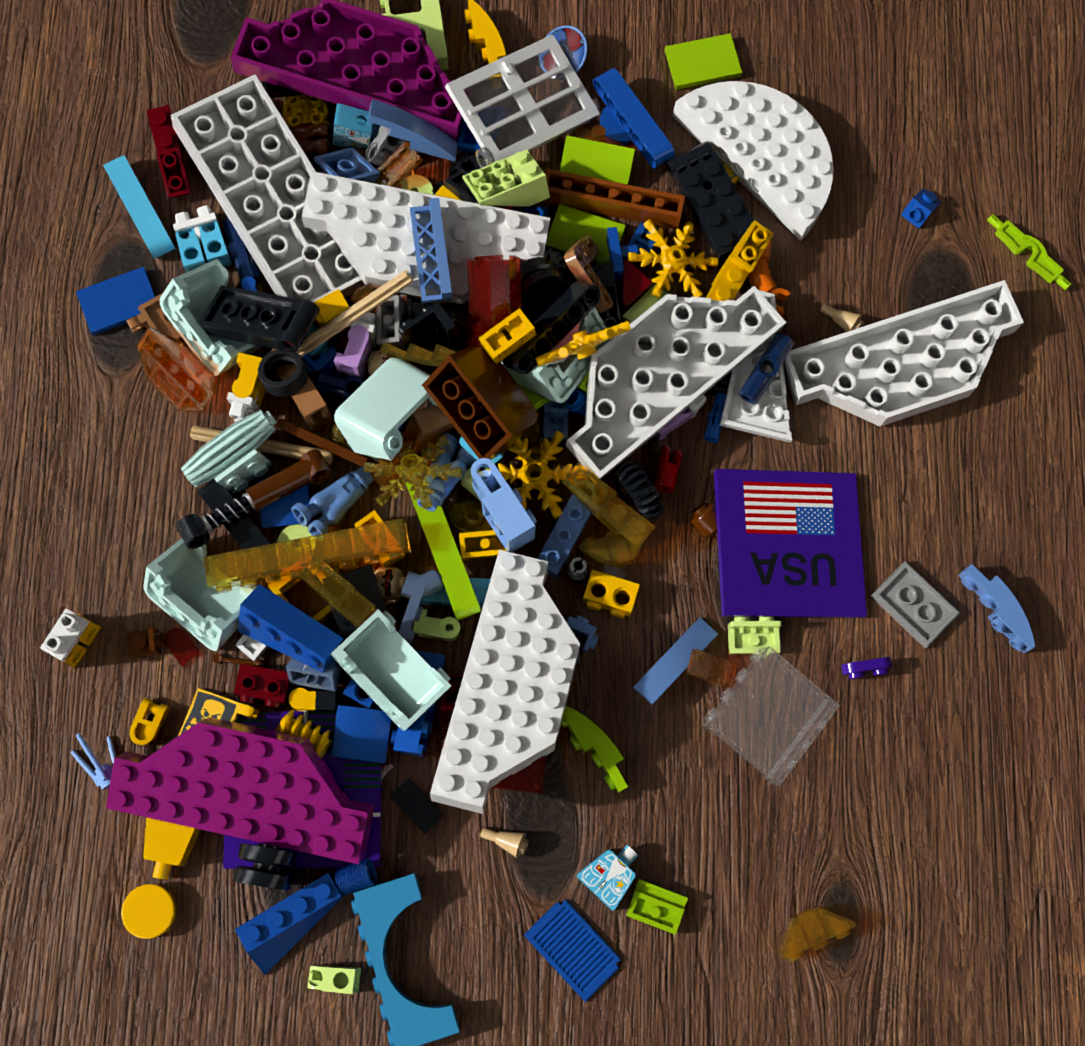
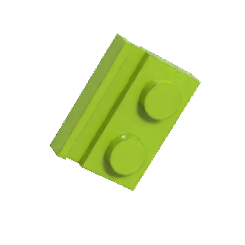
M638 879L626 916L676 935L688 898Z

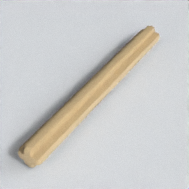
M404 270L305 337L297 351L302 358L412 284V275L407 270Z
M192 426L190 437L193 440L209 442L222 431ZM266 439L256 449L258 452L300 459L306 452L317 449L322 453L329 465L333 461V453L327 450Z

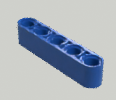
M615 68L593 79L596 92L652 168L660 166L675 156L674 148Z

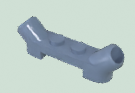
M433 569L421 575L409 571L400 594L401 597L407 598L409 601L398 633L409 644H411L415 631L411 630L413 621H419L423 607L419 606L421 599L442 590L443 581L439 573Z

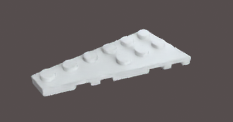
M758 290L776 310L775 294ZM772 337L732 370L720 426L791 443L792 434L789 427L790 418L789 410H787L783 363L757 405L746 402L738 395L773 339ZM761 365L764 373H772L769 365Z

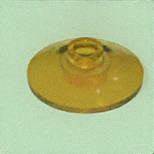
M461 501L456 503L450 510L449 518L451 523L461 531L478 532L493 530L483 515L481 501Z

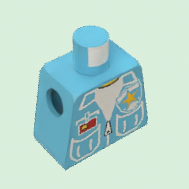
M337 103L332 145L368 149L370 138H375L380 125L368 122L369 111Z
M628 845L617 856L608 849L578 872L576 877L607 907L614 911L636 876L629 866L638 857V854Z

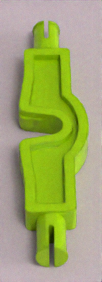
M994 213L987 219V222L997 229L995 235L1006 244L1013 254L1019 255L1027 249L1032 252V255L1027 260V266L1041 275L1048 283L1051 284L1055 281L1064 291L1072 284L1061 274L1064 271L1063 268L1047 255L1045 247L1039 240L1023 234L1009 220L1005 223L1002 222Z

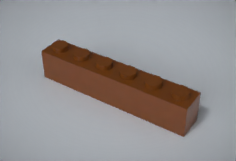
M546 169L545 175L550 198L541 201L542 203L557 206L562 204L577 210L637 222H646L651 219L654 225L677 229L679 226L685 199L683 195Z

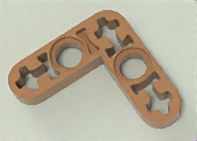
M586 234L575 241L565 253L564 259L577 281L597 286L600 289L601 298L595 308L599 313H603L613 307V302L589 264L597 254L598 247L594 239Z

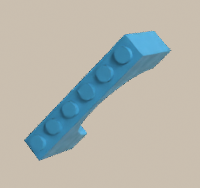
M416 873L353 893L354 899H351V905L354 914H359L361 925H358L361 940H366L369 951L365 952L368 966L373 967L376 977L372 978L376 994L381 993L383 1004H380V1011L383 1020H388L390 1031H387V1037L390 1046H420L459 1033L460 1027L453 1003L447 1005H427L411 999L398 988L387 967L386 942L394 921L408 906L423 899Z

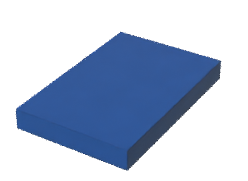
M144 267L76 291L89 330L93 336L126 324L128 319L140 314L138 306L156 297Z

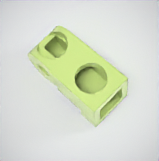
M423 609L419 621L414 622L413 631H415L414 636L454 641L460 635V624L455 618L446 617L439 619L427 617V609Z
M310 965L307 988L345 994L358 993L361 968Z

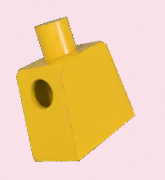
M146 818L143 858L156 861L152 877L168 880L172 865L185 866L200 829Z

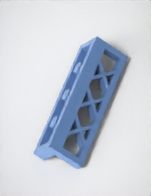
M439 198L429 199L428 206L410 207L422 303L449 301L452 299ZM430 213L431 221L424 228L416 221L415 214ZM425 234L434 241V244L428 251L419 245L420 239ZM428 257L437 263V268L432 274L422 267V264ZM424 275H425L426 277H428V279H427L425 282H424ZM431 280L440 287L441 294L426 296L425 288Z

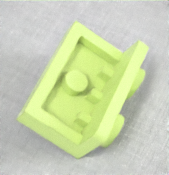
M749 617L734 618V621L728 624L729 655L779 654V628L781 627V621H774V617H760L759 621H749Z

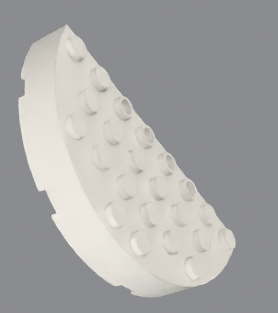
M727 81L706 85L691 91L675 102L672 117L700 144L708 141L719 159L739 178L738 181L801 241L818 220L828 199L833 181V160L830 146L815 118L801 104L788 95L771 87L752 82Z

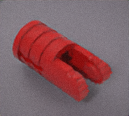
M663 445L661 448L654 485L658 491L672 493L675 491L677 473L679 472L683 451L676 450L671 463H668L671 449L667 445Z

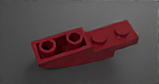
M166 105L146 110L167 198L191 194L181 142L172 125L170 106Z

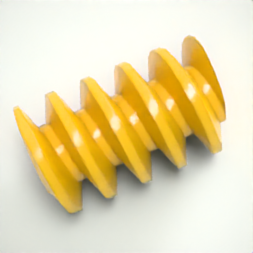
M292 709L282 718L275 731L309 738L314 745L313 749L319 758L322 759L332 742V739H328L330 731L327 730L322 735L319 734L320 725L312 730V720L302 724L303 715L301 714L294 719L295 710Z

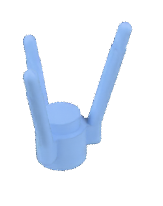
M78 733L76 737L96 768L95 772L75 750H72L71 754L91 776L97 787L100 786L102 790L109 788L113 766H110L109 763L101 766L87 742ZM108 736L107 743L113 764L114 757L117 755L112 737Z

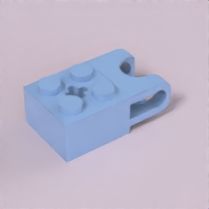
M481 458L475 461L471 466L472 486L482 502L483 515L507 552L512 553L535 539V523L537 521L529 509L525 511L521 505L523 500L516 489L512 490L496 465L490 459ZM480 467H487L490 469L477 473Z

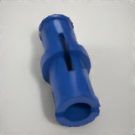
M716 393L712 411L708 413L707 419L709 422L703 437L708 442H719L722 429L720 421L726 399L725 393Z

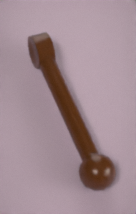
M219 653L213 656V662L216 664L227 662L262 668L265 666V662L262 659L252 661L223 657Z

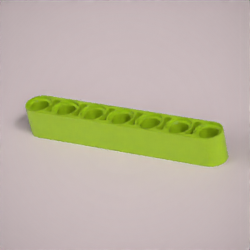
M424 463L402 471V475L458 621L481 612L442 507L437 506L436 510L431 512L417 504L419 491L428 474Z

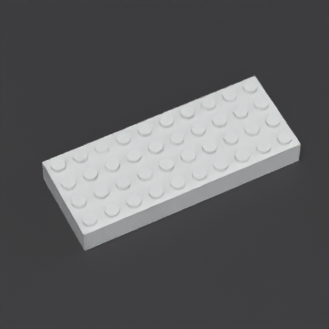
M256 75L250 76L171 115L173 129L276 296L315 302L337 289L346 298L366 287L360 275L349 263L336 241L332 239L328 232L304 227L302 213L311 171H316Z

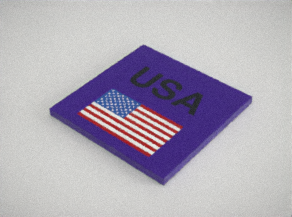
M716 469L714 471L722 617H867L856 473Z

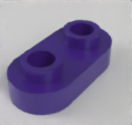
M891 657L843 664L841 668L843 676H848L849 680L863 678V673L873 672V676L888 674V669L893 668Z

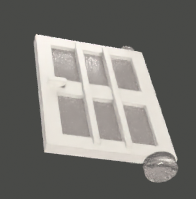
M553 34L451 81L445 86L481 147L476 150V160L481 168L526 149L531 152L588 123L600 114L599 102L595 98H590Z

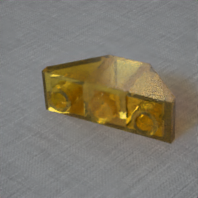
M639 522L629 526V530L620 532L617 529L607 532L605 534L606 537L596 539V537L584 539L578 547L579 555L608 570L633 564L649 535L651 525L650 523L643 525Z
M811 907L790 917L779 950V956L782 959H789L790 962L804 956L803 951L811 947L813 950H818L828 945L826 940L836 936L838 940L850 935V929L856 927V924L850 919L825 909Z

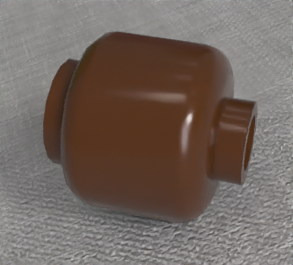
M705 501L691 512L693 515L691 524L703 538L712 536L715 539L717 538L716 504H708Z

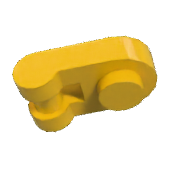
M144 698L130 727L129 734L131 740L141 746L153 743L157 738L163 721L168 715L170 707L165 704H154L153 700ZM148 713L155 715L152 722L145 720Z

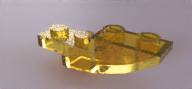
M577 463L563 479V484L597 519L616 535L622 534L638 548L655 529L653 524L616 496L617 492L580 463Z

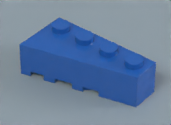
M260 584L240 604L238 632L322 673L334 660L331 653L343 643L344 638Z

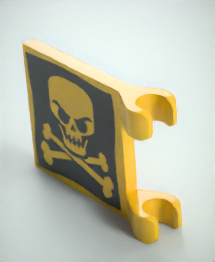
M198 688L179 735L208 717L236 723L239 714L256 719L259 710Z

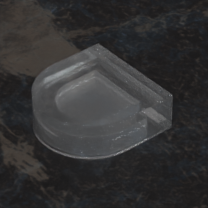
M604 564L601 568L602 573L624 580L626 578L627 572L621 568Z

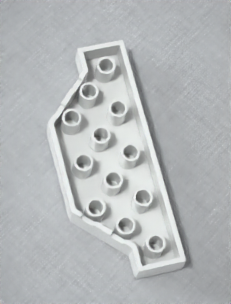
M311 171L302 213L304 227L328 232L366 286L379 288L404 270H407L413 277V283L401 290L400 293L421 296L410 207L428 206L429 199L439 198L452 289V299L447 302L457 304L464 303L469 297L492 285L497 279L506 273L512 272L526 260L543 257L550 223L549 217L492 206H481L477 203ZM430 213L415 214L416 221L424 228L431 221ZM426 234L419 241V245L427 251L434 244L433 239ZM428 257L422 264V267L432 274L437 268V263ZM424 275V282H425V281L428 279V277H426V276ZM431 280L425 288L426 296L441 294L440 287Z
M1005 280L791 350L783 362L785 381L795 405L818 398L881 427L969 397L980 382V377L990 359L996 340L1015 333L1024 321Z
M755 286L736 301L711 300V298L692 296L687 298L666 294L630 324V331L615 336L601 347L597 353L592 355L589 363L585 425L567 440L565 446L598 483L771 339L787 322Z
M502 550L498 552L430 791L431 801L483 814L491 787L555 750L579 655L580 643L544 588L548 573V561Z

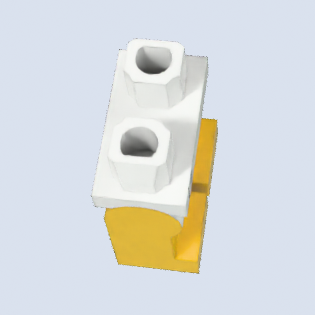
M238 353L236 362L241 370L238 379L232 385L233 393L229 392L227 400L231 404L229 415L235 418L234 422L260 410L259 407L266 390L258 376V367L263 359L261 357Z
M66 608L40 649L75 668L87 650L78 642L80 641L90 646L101 626Z

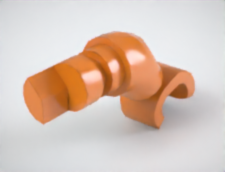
M769 241L753 271L748 274V280L751 287L755 286L760 291L775 294V300L783 303L789 298L791 293L783 288L775 289L777 286L770 275L771 270L768 268L771 241ZM776 304V310L782 317L784 314L783 307Z

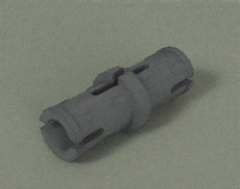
M578 557L571 561L570 567L568 566V575L570 581L574 580V583H580L585 578L584 574L587 575V564L585 560L581 561V558Z

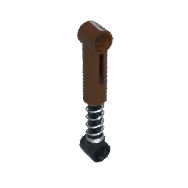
M310 450L300 457L299 462L246 489V494H243L240 499L234 498L232 503H225L223 508H216L215 512L211 514L206 513L205 516L202 515L201 517L197 514L183 517L177 522L176 529L188 549H197L209 541V534L216 527L221 528L222 524L230 523L231 519L239 518L245 512L249 513V510L252 508L259 511L310 483H321L331 475L332 469L319 450Z

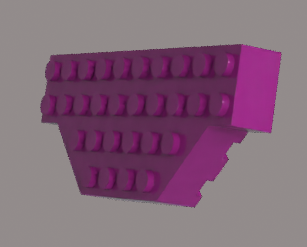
M322 0L319 5L310 9L306 7L290 14V18L281 22L274 21L267 24L246 17L230 57L235 73L248 77L256 75L259 80L335 104L339 103L366 111L370 110L372 99L400 108L425 120L455 141L458 139L464 121L445 88L446 84L451 81L442 72L435 55L429 45L427 46L422 37V32L417 25L337 0ZM471 87L464 90L469 100L471 95Z
M208 717L150 756L127 751L114 757L106 809L359 864L366 856L375 805L350 800L346 793L341 791L334 780V775L324 760L321 761L313 749L314 745L309 738Z

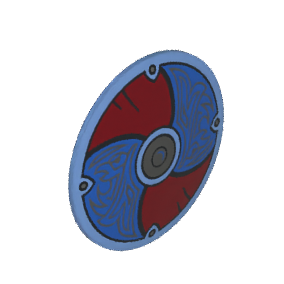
M573 26L557 27L546 37L554 35L574 71L577 73L587 57L588 46L586 38L579 29ZM549 50L538 55L539 66L543 73L558 67ZM562 72L550 77L554 80L566 79Z

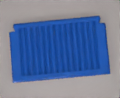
M566 899L562 905L556 902L524 934L527 940L585 1002L619 969L616 965L617 962L621 961L619 955Z

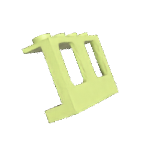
M380 0V7L385 8L386 11L382 15L417 25L420 30L425 31L427 46L429 45L438 61L437 63H439V67L441 70H448V57L439 0H421V11L397 15L391 14L389 0Z

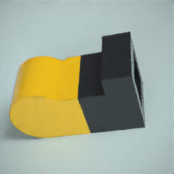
M337 686L336 691H308L305 688H296L289 695V703L297 711H337L339 687Z

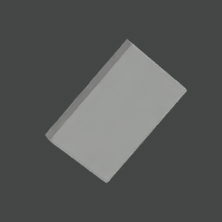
M906 561L870 596L924 648H927L960 614L950 602Z

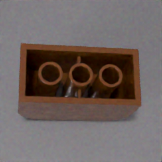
M470 346L450 354L422 384L479 459L488 458L492 460L503 454L536 422L537 414L531 400L502 363L499 362L496 365L482 347Z

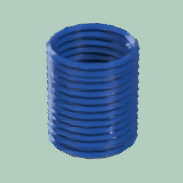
M369 858L361 860L359 864L349 863L337 867L335 870L336 884L343 895L375 886L377 883L376 870Z

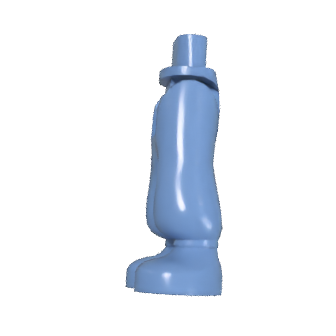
M443 433L437 439L436 445L439 452L433 457L428 474L418 494L417 504L431 512H434L437 506L443 504V501L455 485L464 477L467 467L477 461L462 446L456 460L451 461L457 452L458 440L449 433Z
M361 466L355 472L353 470L329 487L315 494L310 499L308 506L303 503H296L291 507V510L297 521L303 527L308 525V532L314 538L323 542L329 537L328 527L339 523L353 504L368 490V485L374 481V478ZM318 514H322V516L319 519H316L312 523H310L314 517H316Z

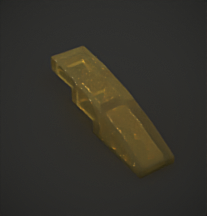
M383 342L380 350L406 361L432 367H439L450 354L455 353V351L439 344L436 345L434 352H430L410 343L406 352Z
M317 556L299 573L300 578L357 628L377 611L373 603L356 591L352 584Z

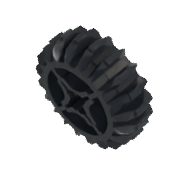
M629 460L621 463L612 471L614 486L617 488L621 500H623L635 519L647 525L650 522L656 521L664 514L662 499L659 497V493L651 482L650 477L647 476L640 465L635 461Z

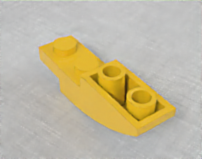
M468 0V9H465L464 13L466 24H471V29H468L470 44H475L476 52L481 51L482 60L487 62V64L505 57V48L493 21L480 5L474 0ZM500 73L486 79L487 82H491L492 90L502 89Z
M754 220L711 284L712 287L706 298L718 301L734 300L774 233Z

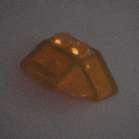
M148 327L136 345L141 355L146 379L178 411H204L216 394L214 373L182 341L152 327Z

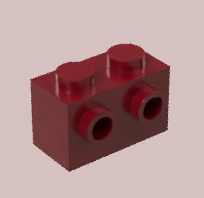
M240 664L233 694L240 697L241 702L255 704V700L265 701L264 706L279 709L280 704L288 706L292 684L289 682L287 672Z

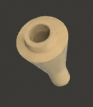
M825 303L820 309V312L833 318V321L845 332L860 328L864 323L861 320L862 315L836 310Z
M483 827L480 837L495 842V844L516 858L520 854H525L529 840L525 839L526 833L497 832Z

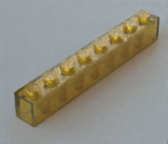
M401 518L203 558L207 586L217 590V593L232 591L234 586L241 585V588H250L257 586L256 582L265 580L266 583H276L281 581V577L301 578L306 576V572L315 571L316 574L330 572L332 567L340 566V569L355 567V563L362 561L365 564L380 562V558L388 556L390 559H399L405 557L404 553L411 552L407 525Z

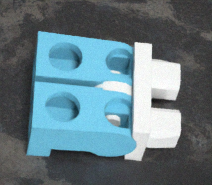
M208 205L197 209L199 216L197 218L190 219L188 212H181L175 215L176 224H173L186 272L207 263L202 246L204 247L208 263L218 259L223 267L232 265L220 224L215 213H212Z

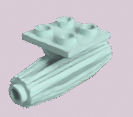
M259 410L233 423L204 444L181 467L183 474L194 487L215 479L217 483L233 493L244 490L251 480L266 474L269 470L268 468L273 465L268 458L256 449L276 430L274 424L277 421L269 411L264 413L263 410Z

